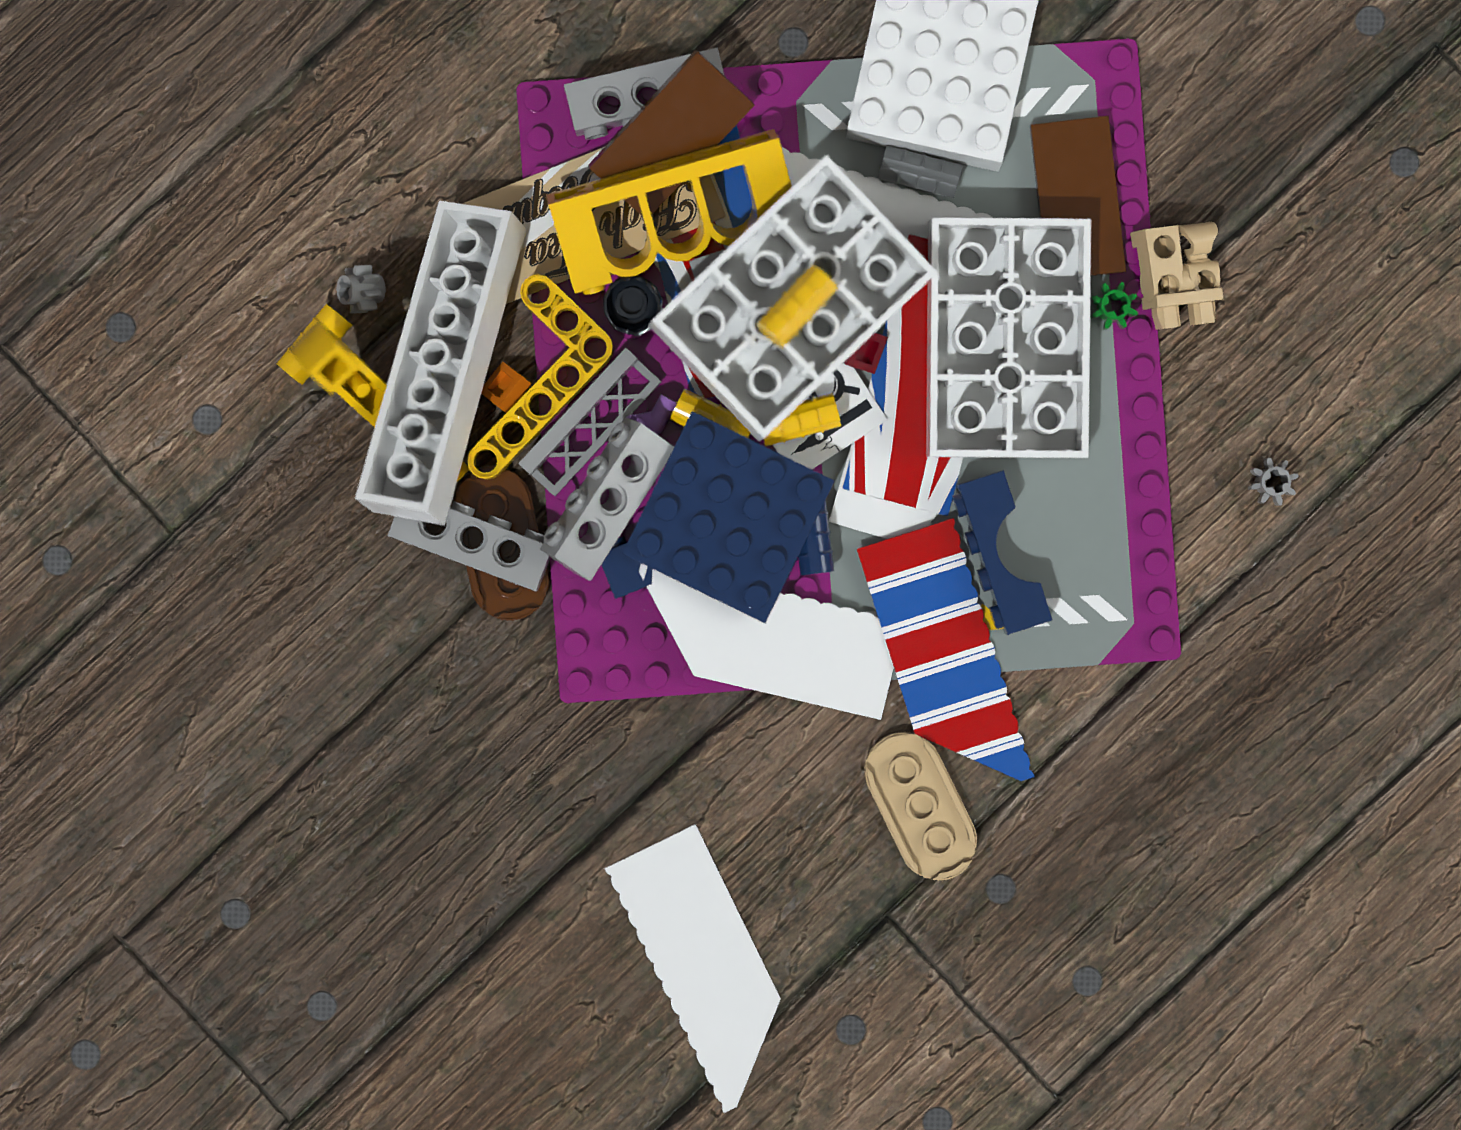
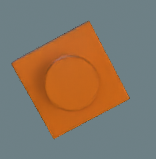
M502 361L483 385L481 394L507 413L521 399L532 383Z

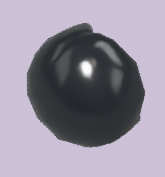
M640 276L616 279L609 285L603 297L604 315L616 331L633 336H641L652 328L649 324L662 311L663 299L658 288L650 280Z

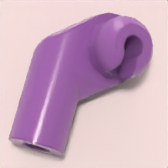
M660 394L652 411L631 414L626 418L642 423L659 435L663 432L677 402Z

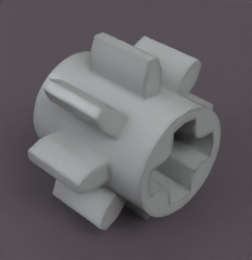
M354 265V268H345L346 275L339 277L336 286L339 301L344 305L350 304V313H368V311L377 310L376 303L383 301L386 292L382 276L380 274H372V265Z
M1266 458L1263 462L1265 469L1252 468L1250 470L1256 478L1255 483L1249 485L1248 489H1257L1261 494L1258 498V503H1264L1269 497H1272L1273 503L1279 506L1282 505L1283 501L1281 495L1292 496L1296 494L1295 490L1290 488L1291 480H1295L1299 476L1298 474L1288 473L1286 470L1288 466L1287 460L1281 461L1277 467H1274L1271 458ZM1271 474L1273 477L1279 476L1281 479V484H1277L1275 489L1265 485V480L1271 478Z

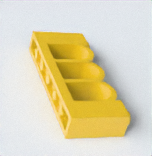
M771 129L547 194L546 197L574 293L583 291V294L589 295L600 292L606 288V284L613 283L610 273L621 277H629L646 271L655 261L657 252L666 259L678 262L689 261L700 255L708 246L711 237L718 243L731 246L792 188L779 137L775 130ZM743 165L752 199L750 216L743 224L735 228L719 227L710 220L699 177ZM690 180L699 213L697 232L691 239L683 243L673 244L666 242L656 233L645 193ZM637 195L646 227L647 240L645 246L637 255L631 258L619 259L612 257L601 244L591 208Z

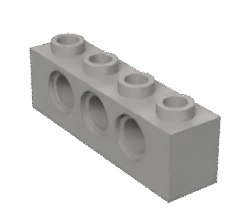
M718 47L700 51L724 75ZM691 54L564 84L576 135H584L585 140H592L608 135L607 129L619 126L624 127L644 106L636 99L638 92L645 87H652L658 91ZM607 96L616 97L621 102L619 110L611 115L604 114L598 109L600 101Z
M626 417L610 432L609 443L601 455L594 458L587 469V477L579 489L574 490L570 494L565 504V511L559 520L548 528L544 535V543L539 549L573 573L588 581H591L666 465L674 449V446L645 425ZM630 455V466L626 471L622 472V462ZM609 488V498L606 503L601 505V494ZM588 522L587 533L582 538H579V528L583 523Z
M454 501L451 508H449L446 528L440 535L434 536L430 534L426 528V522L394 517L388 533L389 537L528 589L539 590L551 558L539 550L544 543L543 534L526 529L523 536L510 531L511 522L492 515L489 516L487 522L473 517L475 509ZM472 526L478 527L483 533V542L476 549H469L463 543V533ZM508 540L515 541L521 551L519 558L513 563L504 562L499 554L500 546Z

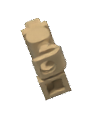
M1204 222L1131 232L1132 247L1137 248L1141 272L1140 287L1144 297L1141 298L1143 310L1151 309L1155 329L1181 327L1179 305L1187 304L1190 326L1214 323L1215 301L1223 299L1222 288H1219V263L1217 260L1208 259L1207 254L1211 252L1213 242L1218 234L1217 225L1214 222ZM1180 236H1184L1191 244L1190 249L1184 250L1187 260L1184 263L1182 262Z

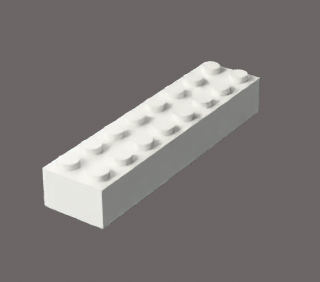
M439 201L355 496L357 501L372 512L445 526L526 228L511 211Z

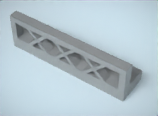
M625 348L518 464L556 497L607 442L612 429L622 422L625 417L631 415L658 387L661 381L636 356ZM634 367L650 383L639 394L623 395L622 378ZM618 384V395H608ZM634 399L623 411V400ZM602 400H618L619 416L612 423H596L595 407ZM591 413V424H581ZM592 428V445L587 451L570 452V434L575 429ZM596 428H607L597 439ZM564 442L565 452L554 453ZM581 456L570 468V457ZM565 457V474L554 485L538 469L548 458Z

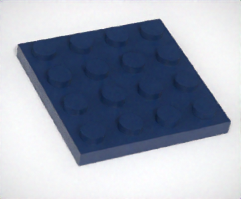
M692 411L622 554L760 622L766 623L834 484V480Z

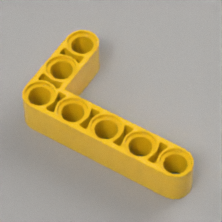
M536 274L525 279L521 285V299L527 308L569 349L472 448L468 454L467 463L472 474L478 478L489 480L499 476L600 372L613 356V344L607 333L545 275ZM535 284H545L550 290L547 301L542 304L532 303L528 298L530 288ZM563 311H572L578 316V324L572 331H562L557 327V317ZM592 338L602 339L607 345L604 356L598 359L589 358L584 351L587 341ZM565 366H572L579 371V380L573 387H563L558 383V372ZM539 394L549 396L552 402L551 410L543 416L533 414L530 408L531 400ZM512 422L520 423L525 432L522 441L517 444H508L503 437L504 428ZM489 450L496 455L497 464L491 472L483 473L476 466V458L482 451Z

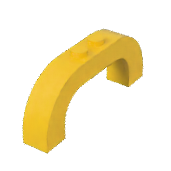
M318 321L289 351L306 372L331 395L336 392L375 428L387 383L328 327ZM462 461L457 482L470 470L464 461Z

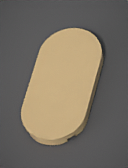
M896 732L881 738L871 748L866 758L864 768L865 780L902 858L913 872L924 878L942 881L958 876L968 868L972 861L977 845V834L939 753L928 740L914 733Z

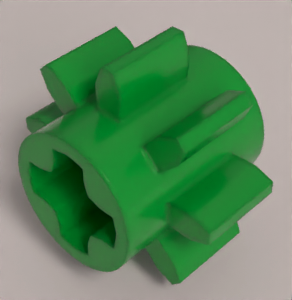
M1123 282L1116 287V290H1110L1109 286L1104 283L1101 285V291L1104 296L1090 297V302L1097 304V311L1090 318L1096 319L1100 317L1104 320L1103 330H1107L1113 322H1117L1119 328L1124 329L1127 326L1123 317L1126 315L1130 317L1138 315V312L1131 308V301L1137 297V294L1128 296L1123 292ZM1108 297H1111L1113 301H1121L1122 307L1118 310L1119 316L1114 311L1107 313L1104 306L1109 303Z

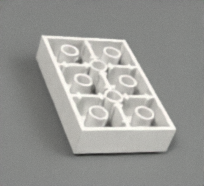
M876 0L846 139L883 147L887 145L902 150L906 149L910 152L921 155L925 154L937 159L999 172L1004 158L1038 0Z
M826 155L651 321L649 326L758 441H761L921 289L937 271ZM811 265H814L833 280L838 290L826 302V306H822L812 317V321H808L802 327L799 335L794 336L782 349L772 343L756 324L769 311V307H773L782 297V293L787 292L796 282V278H800Z
M931 218L928 222V263L937 273L928 281L926 457L1089 458L1091 219Z

